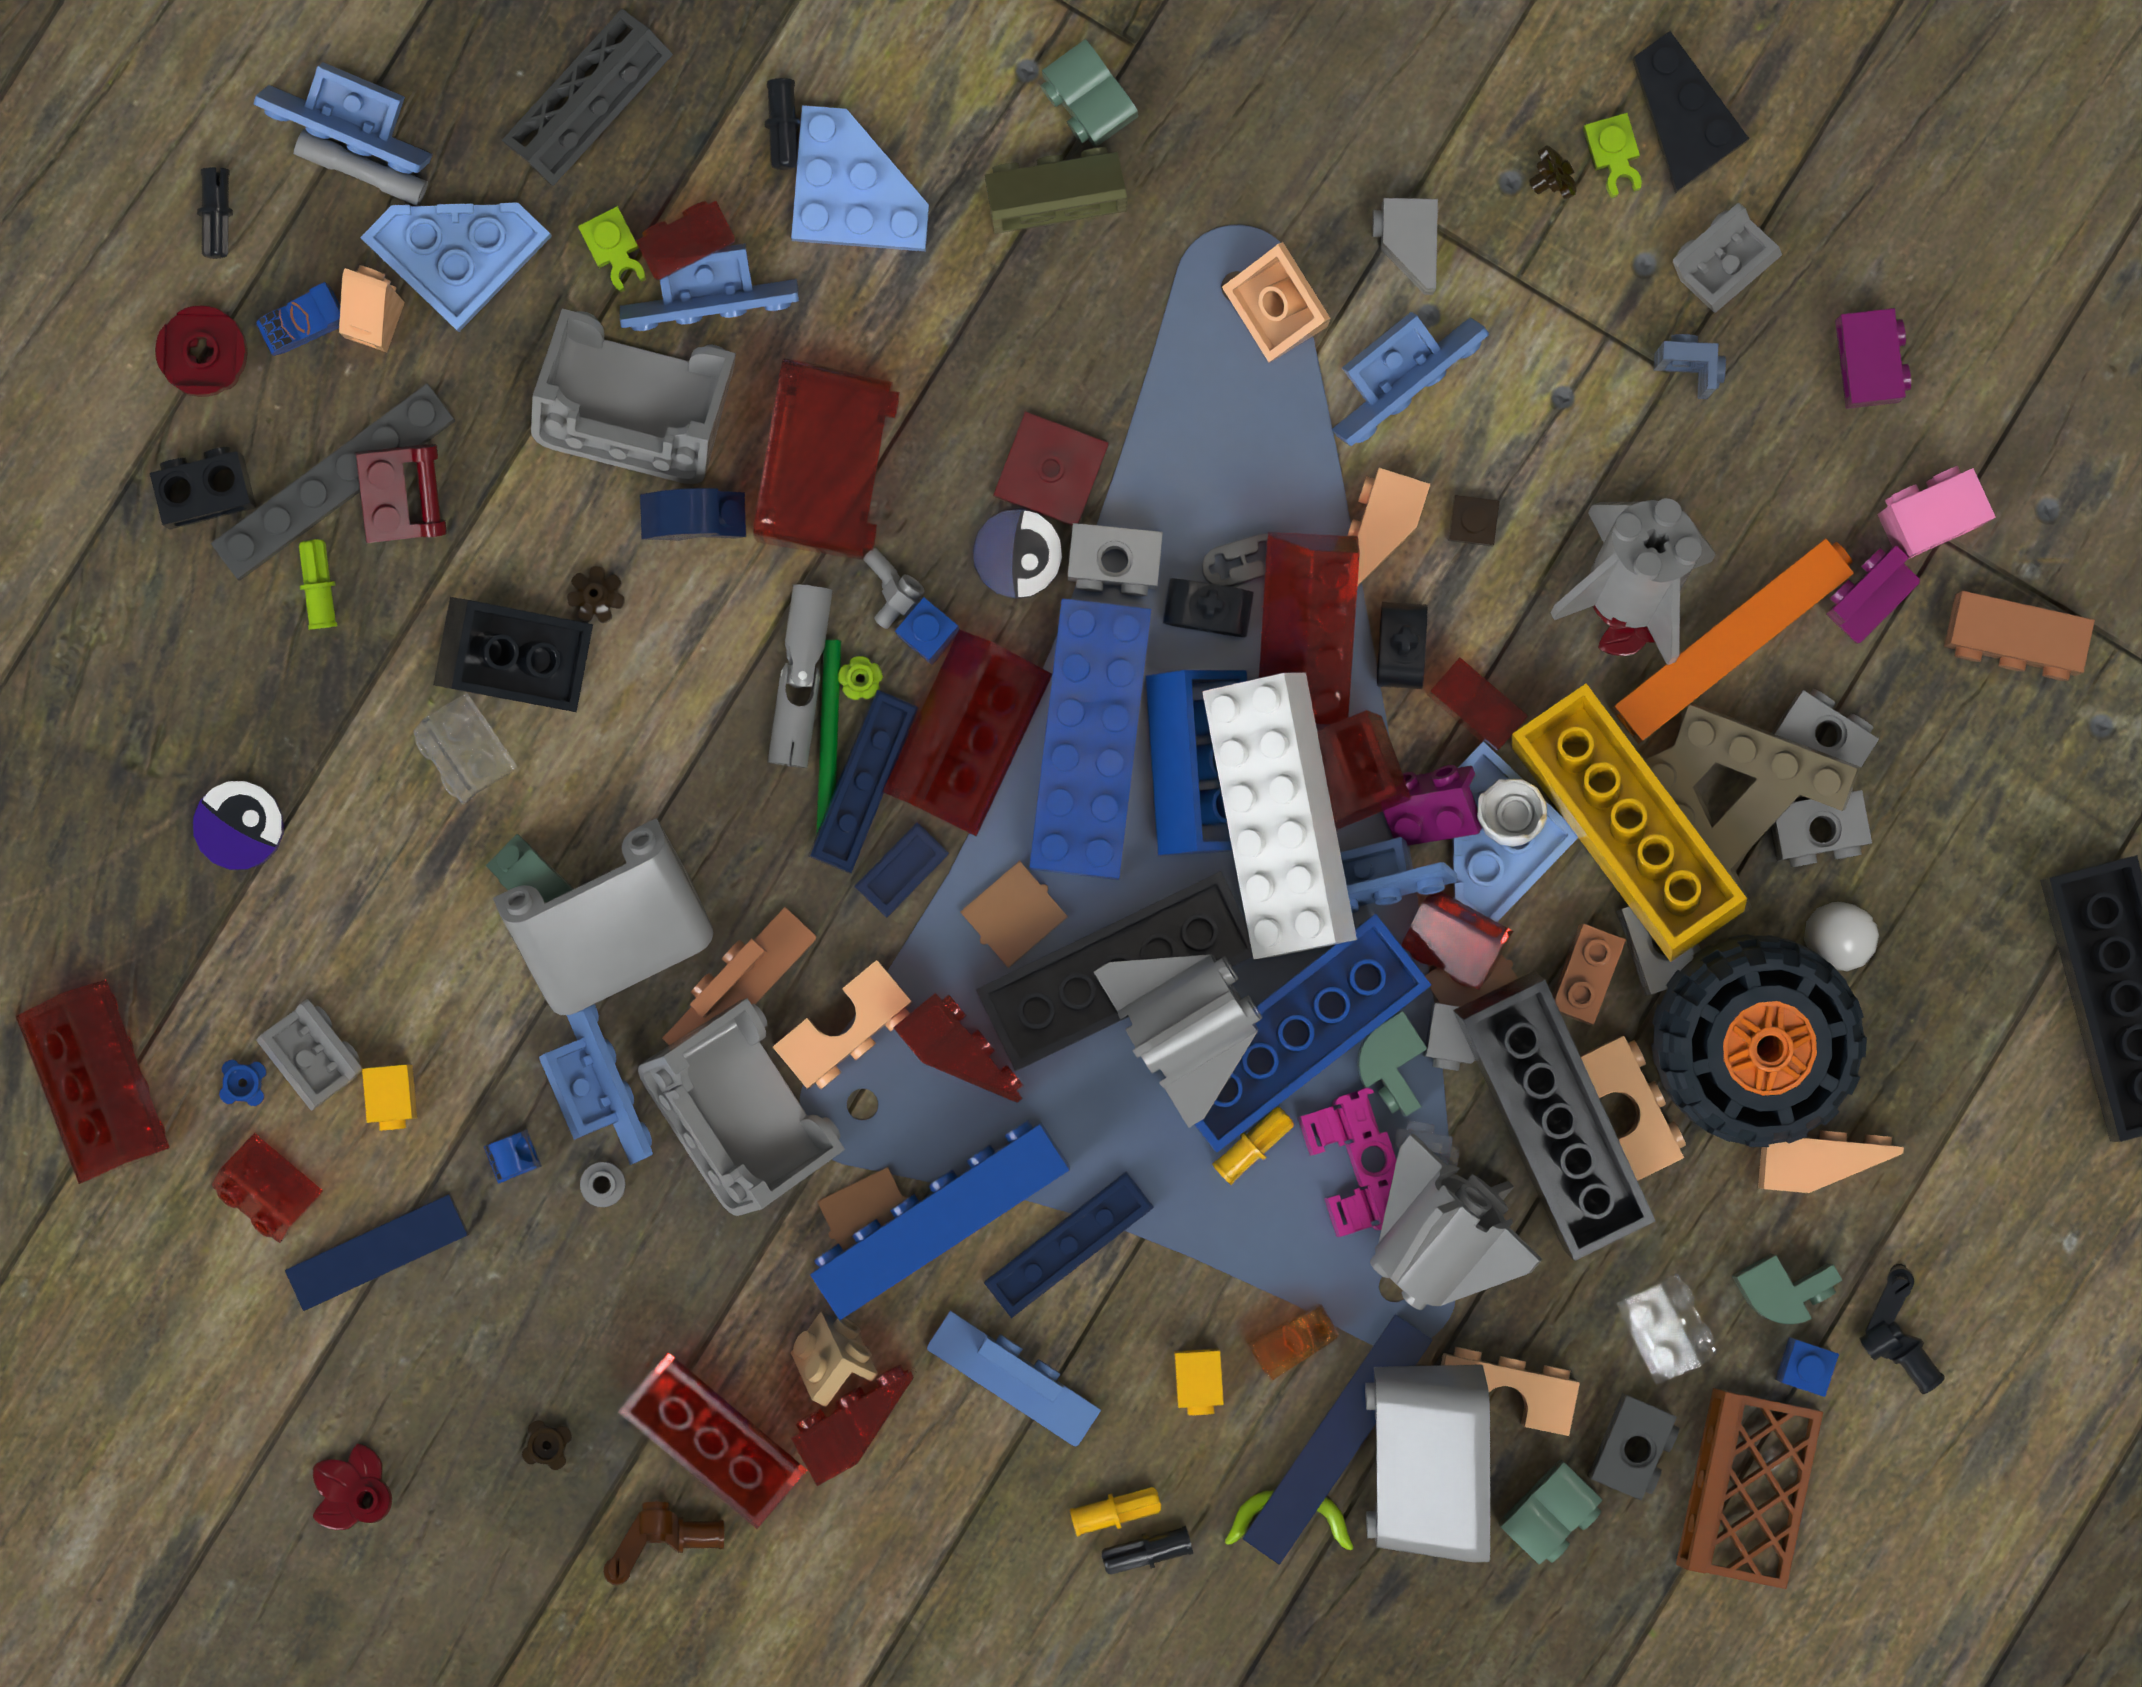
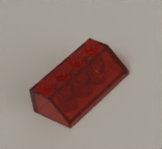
M1268 532L1259 678L1281 673L1306 672L1315 723L1348 725L1360 557L1358 536Z
M959 629L883 792L924 813L977 836L1053 674L989 640Z
M106 979L63 992L16 1016L78 1184L142 1161L170 1148L165 1137V1128L158 1118L150 1097L148 1083L143 1077L135 1057L133 1043L127 1035L120 1017L117 1000L111 993Z
M669 1352L664 1355L618 1411L756 1529L759 1528L807 1471L804 1466Z

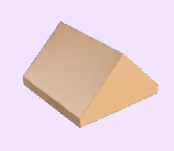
M1283 242L1277 244L1222 286L1268 362L1282 356L1329 325L1331 318Z

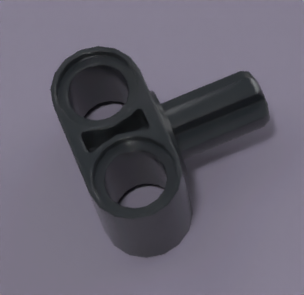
M1171 578L1169 580L1163 624L1227 636L1247 637L1254 592L1234 587Z
M1382 602L1377 664L1378 687L1423 688L1427 604Z

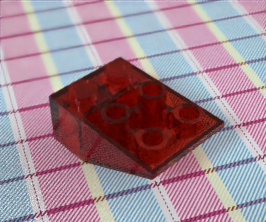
M1365 710L1317 732L1336 830L1412 800L1381 715Z
M934 993L893 1027L922 1063L1016 1103L1023 1099L1018 1090L1024 1084L1008 1065H1005L1001 1070L989 1057L996 1050L979 1030H976L973 1034L969 1033L960 1022L967 1015L949 994L944 999H941L937 993Z
M901 1364L875 1379L878 1384L876 1388L865 1393L860 1386L838 1398L836 1401L838 1409L825 1415L822 1408L800 1419L795 1424L798 1431L793 1434L791 1440L817 1486L858 1464L917 1372L914 1366L904 1371Z

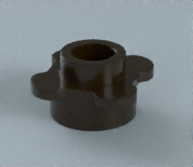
M541 1420L532 1422L528 1427V1433L530 1434L528 1445L522 1451L524 1461L528 1464H535L536 1462L548 1464L552 1470L561 1469L566 1464L564 1452L566 1444L572 1439L571 1431L566 1426H560L559 1428L546 1426ZM544 1441L551 1443L550 1449L543 1448Z

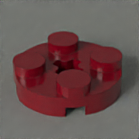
M191 306L176 313L177 315L159 331L155 347L158 367L168 382L183 393L196 397L214 396L234 387L245 369L248 356L247 342L239 325L219 309L210 306ZM201 339L206 340L208 347L214 348L213 355L207 357L205 363H198L197 357L190 355V348L198 347L199 340Z

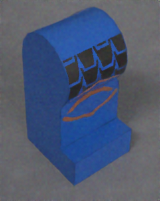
M326 282L309 289L310 292L287 303L286 306L264 315L256 321V325L271 355L276 356L286 353L339 329L341 305L332 287Z
M527 1129L484 1146L498 1184L542 1167Z

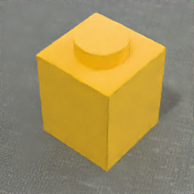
M413 1065L362 1069L367 1123L379 1122V1131L405 1129L406 1119L417 1118Z
M1220 1349L1174 1351L1178 1408L1187 1407L1188 1415L1215 1414L1214 1406L1224 1405Z

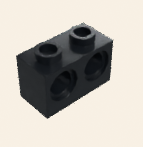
M220 447L204 452L205 459L187 463L186 458H176L160 463L161 470L151 472L150 477L162 525L171 530L257 508L245 459L238 451L231 452L230 447ZM224 469L232 470L235 476L233 486L228 491L217 492L213 484L215 475ZM180 480L188 481L191 486V493L188 499L181 503H173L170 497L171 487Z

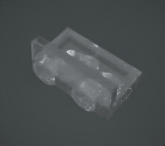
M1677 1273L1656 1285L1630 1295L1616 1303L1656 1385L1695 1369L1716 1355L1713 1334L1709 1327L1702 1323L1694 1307L1693 1294L1690 1288L1685 1283H1682Z

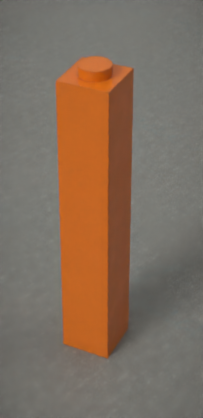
M1824 539L1683 650L1675 663L1664 665L1611 707V711L1637 743L1642 742L1852 576L1854 572L1849 567L1853 563L1851 557L1838 542L1831 545L1827 539Z

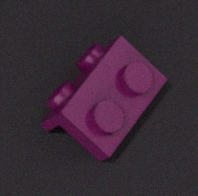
M1897 545L1887 552L1880 547L1861 566L1867 573L1855 585L1848 579L1830 597L1835 605L1826 615L1857 644L1861 643L1920 583V579L1904 564L1909 557Z
M1447 765L1430 773L1416 775L1413 772H1407L1393 778L1379 801L1393 838L1402 837L1407 842V846L1479 834L1482 827L1477 817L1478 808L1469 787L1475 776L1473 766L1457 768L1455 765Z

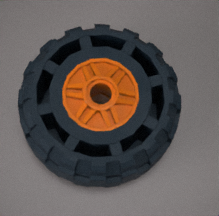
M1747 934L1729 937L1728 941L1714 946L1708 945L1692 955L1694 959L1681 971L1677 969L1666 984L1668 989L1661 1004L1656 1006L1652 1022L1654 1025V1043H1651L1653 1061L1660 1075L1661 1083L1671 1100L1686 1117L1708 1133L1728 1142L1740 1143L1749 1147H1769L1770 1144L1781 1142L1792 1143L1808 1137L1807 1133L1820 1124L1826 1125L1840 1112L1838 1107L1846 1096L1853 1094L1860 1080L1858 1071L1862 1057H1866L1867 1037L1864 1035L1862 1018L1864 1016L1859 1001L1854 996L1845 978L1831 963L1811 949L1794 941L1771 935L1753 936ZM1766 1037L1764 1043L1757 1048L1759 1041Z

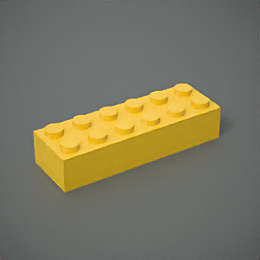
M1587 683L1512 734V749L1670 962L1745 911L1747 897Z

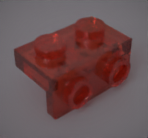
M706 201L697 203L682 213L684 217L670 224H667L666 221L655 224L642 233V238L636 240L655 280L660 281L735 242V237L717 201L707 204Z
M255 1133L220 1168L212 1183L218 1197L226 1205L238 1208L251 1219L253 1227L260 1234L272 1237L279 1243L287 1236L291 1227L319 1199L323 1192L322 1189Z

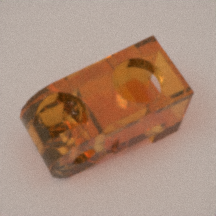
M1318 1304L1291 1321H1286L1266 1334L1258 1336L1247 1344L1266 1377L1274 1380L1333 1342L1340 1334L1323 1305Z

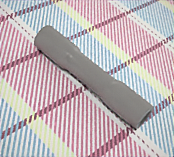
M306 130L300 133L295 144L294 155L327 169H335L378 187L382 192L413 205H420L427 190L428 181L411 174L398 172L389 166H384L344 149L333 141L313 136Z

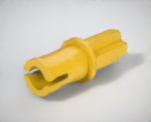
M1276 1107L1247 1134L1245 1132L1240 1134L1242 1138L1219 1159L1212 1163L1213 1167L1232 1185L1257 1160L1261 1158L1264 1161L1267 1158L1264 1153L1293 1128V1120L1283 1109Z
M1154 1487L1117 1497H1113L1111 1493L1108 1494L1109 1499L1078 1508H1070L1072 1522L1078 1537L1081 1534L1116 1525L1117 1529L1122 1528L1121 1523L1158 1514L1161 1511V1503L1157 1490Z

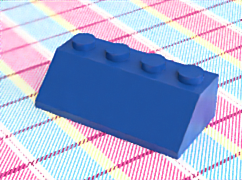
M1180 670L1146 675L1158 855L1233 851L1202 691L1246 682L1247 670Z

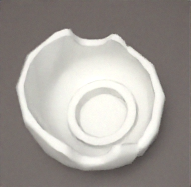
M1499 779L1484 793L1480 794L1477 817L1489 838L1500 845L1514 847L1531 841L1542 831L1547 820V805L1539 789L1523 779Z
M1832 902L1817 908L1807 920L1804 934L1807 948L1831 963L1836 970L1846 972L1862 967L1876 952L1879 938L1877 924L1873 922V917L1865 910L1844 902Z

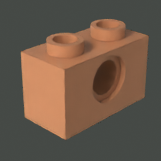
M1586 924L1578 926L1552 994L1562 1015L1588 1025L1595 1023L1626 939Z

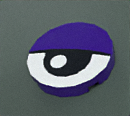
M228 781L212 788L199 801L193 816V835L200 851L212 863L229 870H248L264 864L278 850L284 835L283 816L277 800L264 788L247 781Z

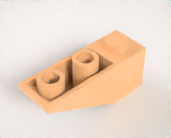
M359 265L357 272L344 269L339 333L346 339L387 353L405 302L396 293L397 288L390 285L391 281L385 278L384 273Z
M1378 468L1375 478L1366 476L1358 502L1366 504L1361 521L1352 519L1345 545L1352 547L1347 564L1339 561L1331 587L1339 589L1336 601L1343 602L1415 531L1429 491V483L1382 468Z
M1821 1130L1819 1139L1802 1138L1792 1143L1770 1144L1769 1147L1761 1148L1758 1188L1810 1193L1903 1154L1904 1147L1892 1146V1137L1865 1134L1864 1143L1847 1142V1133Z

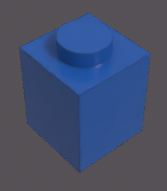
M925 597L921 599L895 630V633L903 642L931 665L936 662L961 632L955 622Z
M1789 1337L1775 1380L1825 1397L1839 1354Z

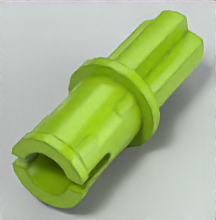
M321 539L303 541L299 544L304 585L299 587L300 590H305L309 621L308 630L337 627L331 588L336 586L335 581H330L326 543Z

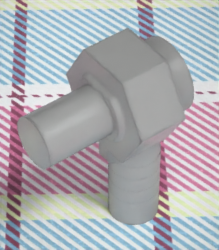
M874 548L865 555L863 560L882 580V593L887 602L874 619L881 627L888 629L900 614H910L921 601L924 588L915 578L904 574L900 577L892 564L877 548Z

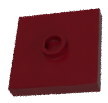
M1025 411L993 497L1073 526V523L1079 524L1109 443Z

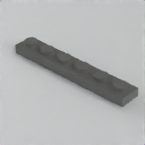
M425 384L214 540L211 545L239 581L360 492L355 452L423 445L454 423L455 419L429 384Z

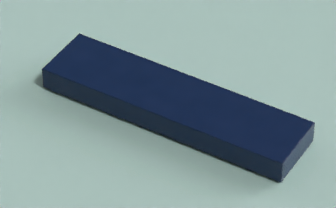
M876 691L808 857L846 873H852L919 707L882 691Z
M1126 1171L984 1281V1284L1008 1315L1013 1318L1152 1210L1154 1206Z
M448 1194L288 1268L285 1272L302 1310L306 1311L468 1236L469 1233L451 1194Z

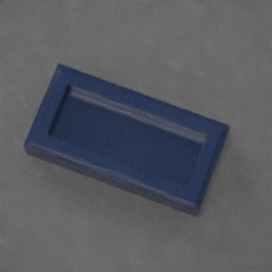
M917 822L854 887L888 918L949 855V852Z

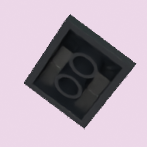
M450 597L433 685L577 712L593 624Z

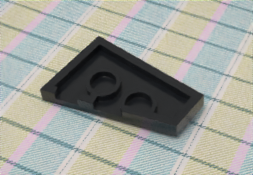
M1671 31L1634 56L1632 61L1648 110L1651 112L1659 137L1658 142L1671 174L1670 179L1674 191L1677 193L1745 144L1749 137Z

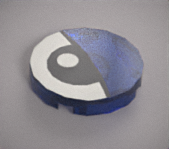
M1024 509L1005 510L989 518L978 531L973 546L974 566L982 582L997 595L1011 599L1030 598L1046 589L1058 575L1062 561L1061 542L1052 524L1038 513Z

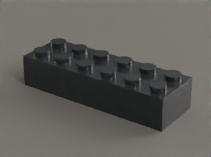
M2136 855L2040 880L2109 1140L2112 1142H2122L2142 1136V871L2138 856Z
M1220 871L976 989L1016 1072L1129 1017L1127 1015L1122 1019L1119 1018L1118 1011L1094 974V971L1109 962L1208 954H1212L1216 960L1225 956L1233 967L1253 957L1247 923Z
M1533 971L1453 1010L1563 1250L1576 1261L1655 1222L1656 1220L1545 979Z

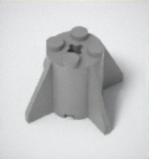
M1664 498L1659 501L1648 500L1642 502H1599L1593 504L1588 514L1604 544L1591 567V573L1554 605L1550 612L1553 619L1557 620L1595 605L1599 612L1607 619L1612 620L1614 617L1619 621L1627 622L1626 627L1639 628L1647 626L1666 664L1675 663L1679 657L1680 591L1694 568L1713 561L1716 554L1712 546L1689 516L1682 511L1678 502L1673 499Z
M1212 954L1116 961L1109 962L1094 971V974L1118 1011L1119 1018L1122 1019L1128 1015L1133 1024L1125 1030L1135 1046V1049L1132 1050L1137 1058L1142 1057L1152 1074L1160 1069L1166 1076L1159 1083L1165 1088L1188 1128L1203 1120L1257 1034L1258 1028L1255 1023L1263 1018L1251 997L1247 995L1242 999L1232 984L1239 980L1228 959L1224 956L1216 960Z
M1411 1134L1399 1148L1379 1243L1375 1247V1255L1370 1260L1373 1269L1381 1276L1390 1278L1403 1290L1402 1296L1405 1301L1419 1310H1423L1427 1304L1442 1306L1532 1273L1543 1259L1510 1228L1513 1224L1512 1218L1505 1220L1503 1216L1509 1210L1503 1200L1514 1186L1509 1181L1490 1187L1473 1174L1467 1180L1455 1175L1459 1171V1167L1446 1165L1415 1134Z

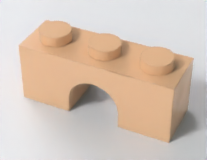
M878 960L842 988L852 1000L856 1010L854 1024L846 1033L839 1036L825 1035L809 1018H806L773 1046L774 1050L807 1089L811 1088L815 1083L820 1089H823L842 1073L837 1067L839 1063L849 1055L856 1061L876 1044L871 1038L884 1026L891 1032L911 1015L906 1007L912 1003V1000Z
M1619 1036L1580 1055L1599 1098L1613 1092H1618L1627 1096L1635 1107L1636 1117L1632 1128L1617 1138L1637 1181L1683 1159L1684 1156L1680 1148L1686 1146L1685 1140L1674 1121L1667 1124L1660 1109L1666 1105V1102L1656 1082L1647 1083L1640 1067L1646 1065V1062L1635 1040L1628 1043L1625 1036Z
M1455 1347L1454 1355L1443 1353L1441 1365H1483L1489 1392L1502 1386L1515 1388L1521 1394L1524 1402L1521 1425L1524 1427L1569 1436L1580 1382L1569 1379L1570 1370L1544 1365L1543 1373L1525 1370L1526 1361L1500 1356L1498 1364L1481 1361L1482 1352L1461 1347Z

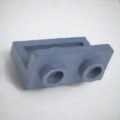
M1675 334L1671 335V341H1664L1655 352L1654 371L1698 373V399H1708L1719 388V384L1724 383L1726 358L1725 356H1718V343H1698V336Z

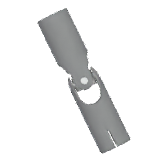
M793 584L785 637L789 665L785 663L779 679L768 763L783 766L786 764V766L798 768L808 767L820 681L819 669L815 668V664L825 648L833 592L831 589ZM786 684H790L795 688L811 687V694L805 705L798 707L790 703L786 695Z

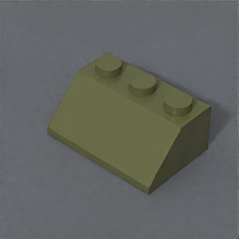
M1106 147L1084 150L1081 152V158L1064 161L1063 155L1042 157L1036 160L1037 166L1020 168L1017 162L1000 164L992 167L993 173L985 174L994 234L1122 213L1127 210V193L1118 152L1108 153Z

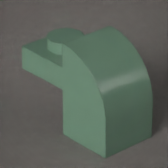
M518 834L486 865L507 890L521 885L532 886L538 890L545 903L574 889Z
M1403 1011L1390 1017L1365 1037L1358 1052L1357 1071L1364 1088H1368L1381 1080L1384 1087L1378 1090L1389 1110L1392 1114L1400 1110L1403 1116H1408L1422 1106L1397 1068L1425 1051L1427 1047Z
M1769 1254L1732 1275L1747 1304L1757 1314L1782 1324H1798L1812 1319L1804 1302L1810 1300L1811 1304L1815 1305L1826 1300L1836 1293L1833 1286L1843 1281L1835 1266L1827 1263L1792 1283L1777 1255Z

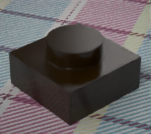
M1455 495L1448 541L1493 547L1500 501Z

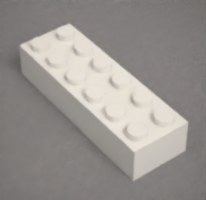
M1306 672L1281 673L1202 691L1253 959L1276 957L1357 940Z

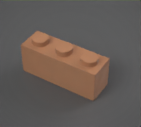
M1961 591L1955 594L1944 647L1956 649L1954 656L1960 659L1981 662L1983 655L2000 659L1998 666L2005 669L2024 672L2026 665L2042 668V676L2069 681L2070 675L2076 676L2084 673L2095 620Z

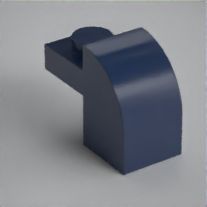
M716 488L663 490L640 495L641 538L644 540L681 541L698 537L731 539L746 537L745 492L718 491Z

